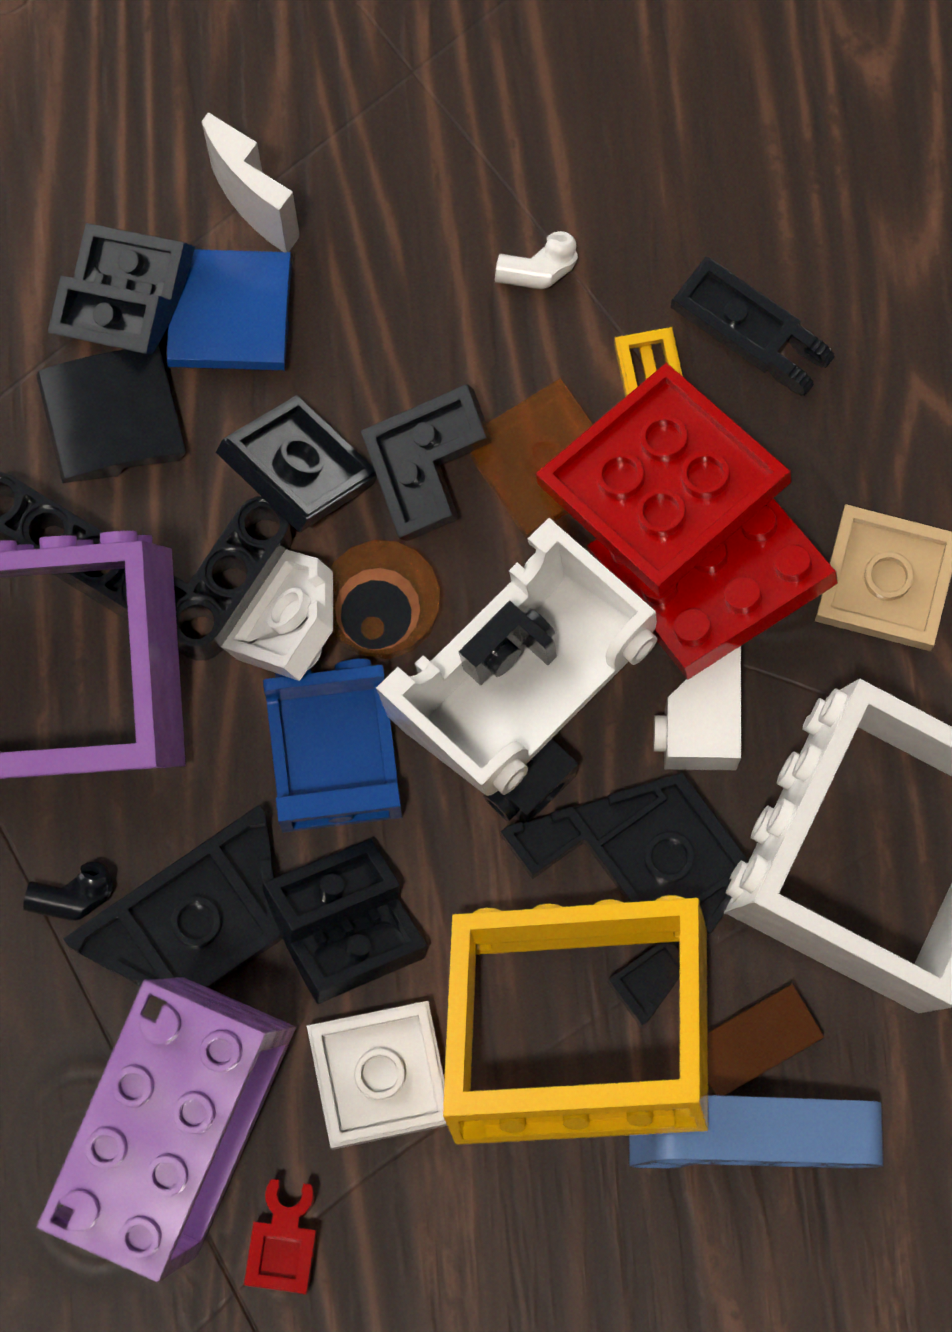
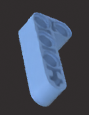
M708 1095V1131L629 1135V1167L679 1168L696 1164L811 1168L883 1167L882 1103L858 1100Z

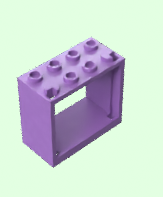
M137 531L100 533V544H93V540H77V536L39 538L40 549H34V545L31 544L17 545V541L0 540V578L125 568L136 743L0 753V779L186 766L172 549L153 544L152 535H137Z
M184 977L144 980L36 1228L156 1282L161 1281L197 1258L296 1026ZM150 996L167 1001L166 1005H163L157 1021L142 1015Z

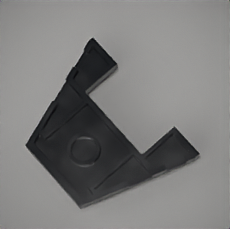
M683 773L608 795V798L576 808L572 806L555 811L550 816L522 824V822L509 825L501 830L500 834L532 879L580 845L585 844L627 902L655 901L662 896L668 895L680 896L685 899L699 898L707 928V939L726 914L724 912L732 896L725 892L731 882L729 878L741 860L746 863L749 862ZM680 941L658 943L608 981V984L640 1028L649 1022L680 978Z

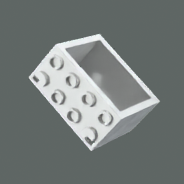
M858 679L841 690L835 688L826 700L818 698L811 714L806 717L802 730L809 733V736L800 754L792 752L779 773L777 784L784 788L775 807L766 806L752 830L751 839L758 843L749 862L746 863L741 860L729 878L731 882L725 893L732 897L724 913L916 1013L952 1008V883L915 964L779 894L857 727L952 776V727L870 683Z

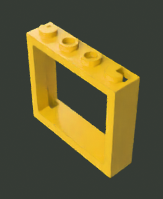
M668 895L662 896L655 901L624 903L608 899L598 901L594 905L562 907L556 904H541L533 909L501 911L494 908H482L473 913L452 914L443 1118L456 1145L708 1131L707 928L699 898L685 899L680 896ZM680 941V1080L470 1092L476 955Z

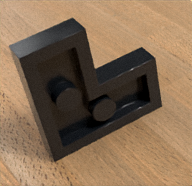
M468 384L361 430L400 539L407 542L459 519L440 465L493 443L475 391Z

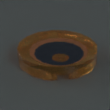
M371 540L351 547L332 564L330 568L333 571L332 634L346 649L357 654L374 656L377 659H392L412 652L429 637L439 614L440 587L433 568L416 550L396 541Z

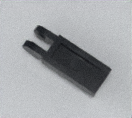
M705 257L671 301V308L764 373L768 370L776 381L800 395L805 396L814 385V381L811 380V377L804 370L780 354L788 342L798 354L821 368L828 367L835 357V353L832 352V349L800 325L801 320L709 257Z

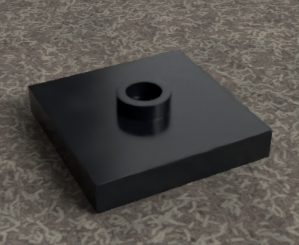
M297 395L223 438L215 452L299 533L372 487L377 478L374 467Z

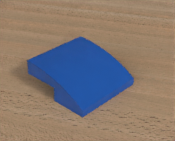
M195 249L184 289L168 326V367L285 370L289 328L288 301L292 269L291 252Z

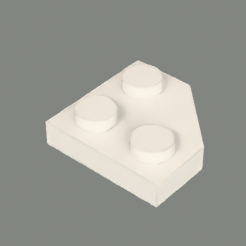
M285 550L221 647L239 661L300 681L306 671L312 668L320 658L322 647L333 631V571L318 558Z

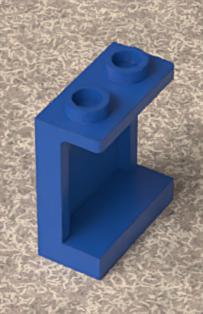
M350 659L335 664V670L311 673L310 668L300 681L275 673L276 678L264 679L263 687L267 702L277 790L276 806L278 822L282 833L402 818L391 723L376 689L385 680L383 665L371 666V661L368 659Z

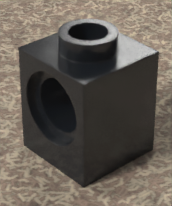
M553 739L526 764L528 767L527 774L511 792L503 795L497 791L489 796L483 795L486 802L506 821L509 822L514 816L522 823L532 821L576 777L578 763Z

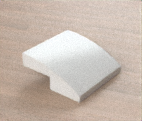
M208 112L202 120V126L212 170L219 185L238 213L255 231L281 251L289 252L300 237L293 192L262 172L257 142Z

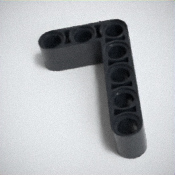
M0 472V497L9 496L14 498L12 508L6 514L0 516V540L17 541V545L31 544L34 545V549H40V545L36 544L38 534L49 526H58L64 529L63 536H77V540H93V544H100V533H103L101 530L13 476ZM256 496L247 500L237 510L188 584L174 576L178 652L190 659L206 661L216 657L223 650L221 646L285 550H289L291 547L292 530L290 523L262 496ZM262 520H270L280 526L278 532L268 540L252 538L249 535L251 527ZM125 568L111 569L101 577H91L86 575L85 572L53 574L128 621ZM230 568H238L247 574L245 582L235 589H223L216 584L218 576ZM196 617H206L214 622L212 631L201 639H192L183 634L186 624Z

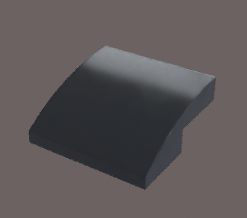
M86 223L74 277L60 276L48 333L152 355L167 330L178 305L189 273L195 246L185 242Z
M159 345L152 355L129 350H117L75 359L38 371L36 376L62 483L118 477L124 468L177 462L186 453Z
M372 839L263 883V892L276 925L317 1005L420 961L426 955L427 944L398 899L400 884Z

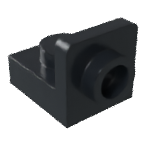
M509 600L458 651L463 670L479 685H482L492 674L500 677L514 665L521 654L519 647L522 644L529 648L546 665H549L557 657L555 643L551 638L555 631L534 609L529 608L523 613Z

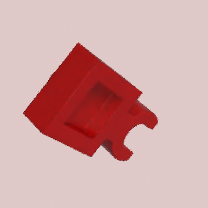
M271 1179L266 1188L265 1199L268 1208L273 1213L272 1224L253 1222L244 1286L308 1295L317 1231L299 1228L301 1218L307 1215L313 1206L314 1190L311 1184H303L302 1197L299 1203L293 1207H285L278 1198L280 1181Z

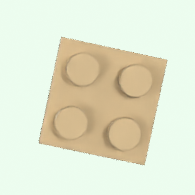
M845 504L829 563L836 571L838 584L821 594L815 621L931 652L935 644L952 575V532Z

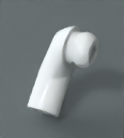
M558 231L548 235L545 247L531 259L499 254L495 282L535 289L550 287L575 266L578 259V253L575 251L577 246L576 240L572 235Z

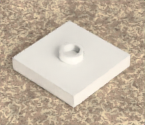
M428 1001L307 1026L331 1150L447 1126L443 1118L444 1076Z

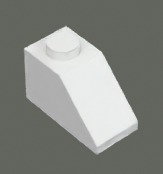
M741 646L692 678L686 679L668 697L664 715H654L653 751L664 752V769L737 770L741 760Z

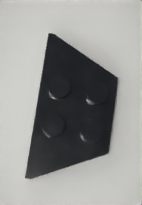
M260 805L256 806L64 937V941L71 950L139 987L142 986L144 980L184 977L209 989L213 988L283 939L263 892V883L274 879L265 812Z

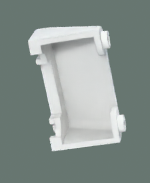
M550 518L528 538V543L536 549V552L529 558L524 568L517 562L509 570L511 582L431 661L423 655L415 663L418 674L408 676L397 667L376 687L389 719L486 796L492 795L497 791L503 795L511 792L527 774L528 767L526 764L628 662L632 665L639 663L649 654L657 642V637L653 634L657 623L656 611ZM509 600L523 613L529 608L538 612L555 631L551 638L555 643L557 657L549 665H546L529 648L522 644L519 647L521 654L514 665L500 677L492 674L482 685H479L463 670L458 651Z

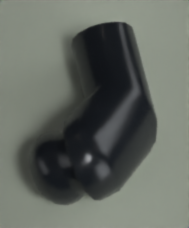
M92 861L80 867L81 873L63 888L30 881L24 897L23 910L69 921L81 920L109 898L113 889L110 871L104 864Z

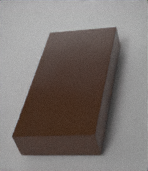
M793 984L708 1032V1087L714 1096H727L824 1038Z

